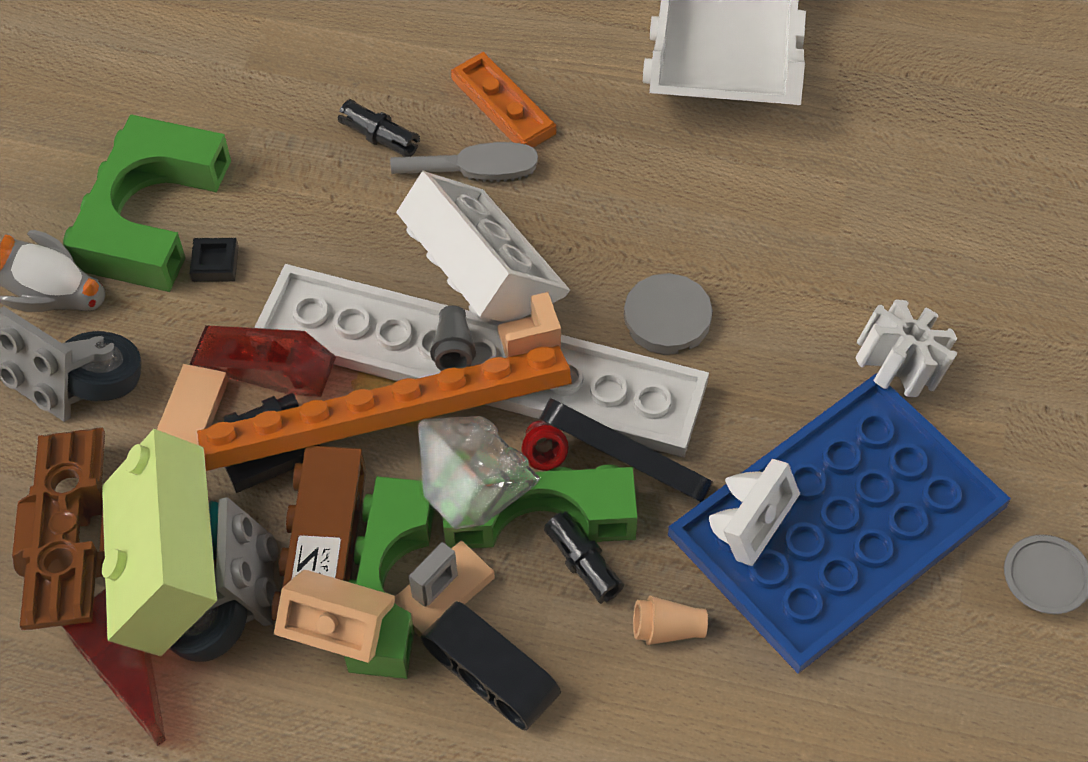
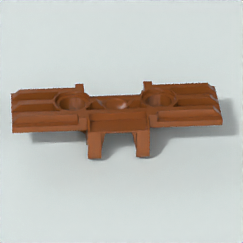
M103 427L38 436L34 485L30 486L29 495L18 501L12 552L14 569L19 576L24 577L20 617L21 630L92 622L95 578L103 577L102 566L105 559L102 495L105 431ZM64 479H79L78 484L72 490L64 493L55 491L56 486ZM101 515L99 552H97L92 541L80 542L79 539L80 526H88L91 517Z

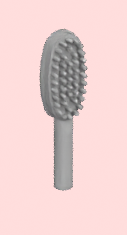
M514 142L477 144L466 147L458 155L390 158L391 174L421 173L422 171L429 173L460 171L469 180L475 178L476 181L482 179L483 182L486 180L500 182L501 179L505 182L508 179L514 181L515 178L520 180L522 176L527 178L529 174H533L538 162L537 151L533 147Z

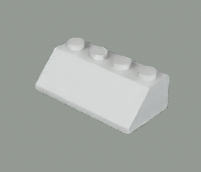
M422 171L396 212L407 225V233L420 242L428 251L426 254L427 258L433 264L440 267L448 276V284L454 290L461 293L469 302L468 308L470 312L485 322L497 320L506 323L522 319L531 314L532 295L549 292L551 301L554 303L564 298L570 291L567 285L483 189Z

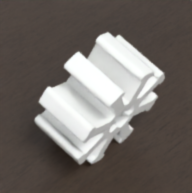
M894 300L889 311L885 310L883 305H878L857 340V344L862 346L856 355L858 365L860 367H865V365L882 366L874 382L884 389L889 387L895 376L899 377L905 388L904 395L907 397H918L925 385L928 386L930 391H934L957 355L956 351H950L957 340L954 331L950 328L947 331L931 330L938 318V314L929 308H924L918 320L913 319L907 307L909 303L906 300Z

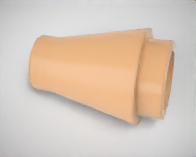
M651 595L647 600L636 601L633 615V633L636 640H645L647 645L706 637L708 629V613L706 609L690 607Z

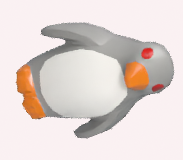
M30 230L27 235L37 243L32 244L16 240L12 236L5 234L0 243V286L16 296H0V303L24 312H45L49 310L94 311L103 303L106 295L103 284L97 278L87 275L77 267L69 251L58 239L45 232Z

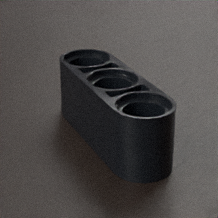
M454 602L421 635L423 645L433 657L521 730L527 731L561 694L560 687L542 667L461 602Z

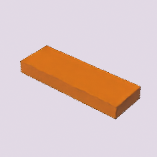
M484 52L451 69V79L512 142L526 144L534 148L556 135V124Z

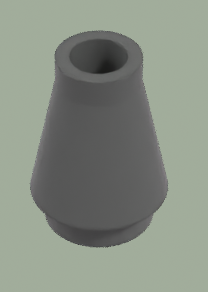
M446 306L439 312V322L430 355L436 367L441 371L448 368L469 367L476 356V349L466 321V312L459 306Z

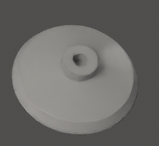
M1033 535L1018 541L1009 550L1004 562L1006 582L1015 597L1029 608L1047 614H1062L1075 610L1087 600L1088 561L1073 544L1056 536Z

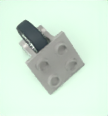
M4 306L0 308V380L7 387L15 389L35 402L40 409L50 412L65 422L71 418V404L82 399L90 401L114 400L127 395L136 387L141 375V357L137 347L127 338L111 332L92 331L78 334L65 343H61Z
M228 497L219 499L217 562L215 570L217 602L169 648L180 657L194 662L210 661L226 653L240 638L245 624L255 619L263 626L273 624L272 600L274 592L277 591L274 583V561L278 557L276 540L271 533Z

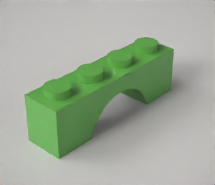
M608 464L599 466L596 469L573 470L568 467H557L545 472H525L513 469L501 474L478 475L473 472H462L455 476L442 477L443 529L445 544L450 548H453L461 540L470 549L494 547L499 534L508 523L523 514L536 511L554 513L568 511L590 541L636 540L637 507L633 467L620 468L617 465Z
M376 476L373 494L366 493L363 502L362 519L363 522L368 523L365 536H358L356 540L354 562L355 565L360 566L357 580L350 579V583L384 592L385 579L392 566L407 553L429 546L436 507L433 482ZM394 603L393 608L382 619L375 656L369 663L344 656L348 673L407 679L415 634L411 613Z

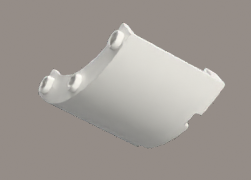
M661 0L659 16L651 17L650 40L656 42L652 59L645 58L643 83L650 84L649 93L801 105L805 69L803 43L806 11L798 10L799 0Z

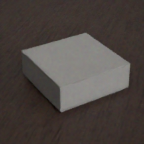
M441 542L409 575L412 597L424 607L429 606L458 576L455 551L445 543Z

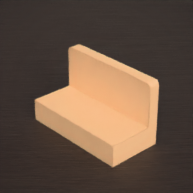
M302 570L281 590L273 635L369 663L376 653L382 619L393 608L395 596L309 570Z

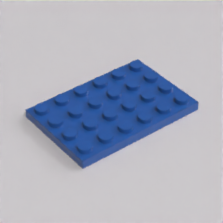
M877 373L742 472H763L771 459L789 463L800 495L753 566L736 561L729 544L719 539L710 526V515L727 509L739 508L742 504L731 493L727 484L668 527V536L797 674L1006 509L1011 499L890 385L887 389H884L876 384L874 379Z

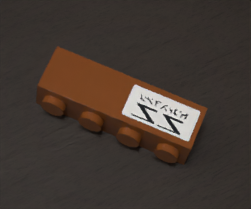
M324 446L305 447L303 463L295 464L293 488L294 491H298L296 505L288 506L286 516L287 533H291L289 548L282 547L279 558V574L284 577L283 587L302 570H309L347 582L351 579L366 478V467L362 449ZM275 591L273 595V621H276L281 596L280 591Z

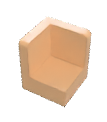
M549 292L531 296V317L502 323L497 327L506 358L528 353L537 347L559 345L561 349V327Z

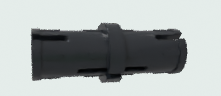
M352 99L347 100L340 108L339 112L348 116L338 115V122L366 136L368 142L377 145L379 142L403 157H411L416 152L418 145L411 141L420 142L419 134L392 122L390 115L384 112L375 113Z
M568 511L556 514L545 524L544 531L566 558L565 565L570 572L577 573L583 579L600 604L604 601H610L622 591L624 583L601 556L602 549L597 542L594 540L590 541L584 535Z

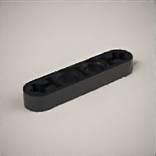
M552 398L548 400L539 418L699 502L705 500L713 484V481Z

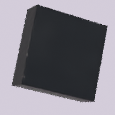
M194 238L189 272L192 282L235 281L239 250L237 238Z

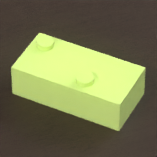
M153 429L140 444H136L131 448L126 460L102 485L105 552L102 575L106 581L108 641L162 656L217 602L204 447Z

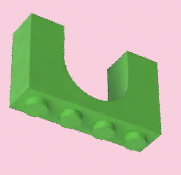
M130 114L123 130L120 129L115 136L114 147L107 161H103L99 166L97 180L91 192L83 197L80 213L74 225L70 226L65 232L63 246L69 251L77 267L84 273L170 292L186 259L178 232L131 222L120 215L121 210L132 195L154 184L174 183L217 192L231 163L225 134Z

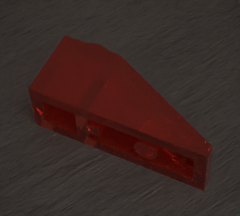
M205 325L189 365L226 372L230 379L285 394L293 393L294 395L321 397L336 356L306 331Z
M104 589L94 597L92 622L64 625L62 628L72 645L154 743L159 746L166 740L151 653L108 641L106 589Z

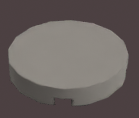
M666 273L652 275L638 282L627 295L624 306V321L635 343L650 352L670 355L678 354V350L687 347L690 350L702 342L709 332L713 310L710 297L698 283L686 276Z

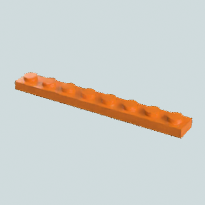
M559 345L537 347L528 353L507 358L494 357L481 364L464 368H448L442 370L439 374L418 379H401L392 385L371 390L359 389L342 397L325 401L312 400L304 403L302 406L278 412L265 411L253 418L236 422L215 423L209 428L197 430L199 446L204 447L206 471L569 385L572 384L571 372Z

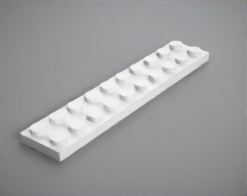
M285 264L252 331V337L255 344L395 381L406 378L418 379L441 372L432 360L430 351L439 322V312L448 305ZM465 310L466 321L476 349V356L471 366L484 363L486 360L494 357L506 358L497 328L499 324L505 322L497 320L485 322L477 318L470 311ZM561 335V351L570 367L572 384L485 404L539 419L548 400L552 398L650 449L685 457L708 384L709 372Z

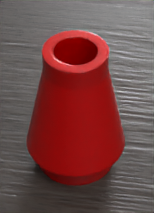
M544 421L532 422L527 427L526 435L522 442L524 460L529 466L540 471H548L560 466L568 454L569 445L566 436L561 430ZM546 438L544 442L537 443L539 439Z

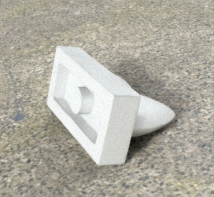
M771 459L763 472H745L727 477L725 482L729 490L742 504L739 508L723 510L709 516L713 532L719 539L729 544L736 561L750 566L754 565L800 495L789 463Z

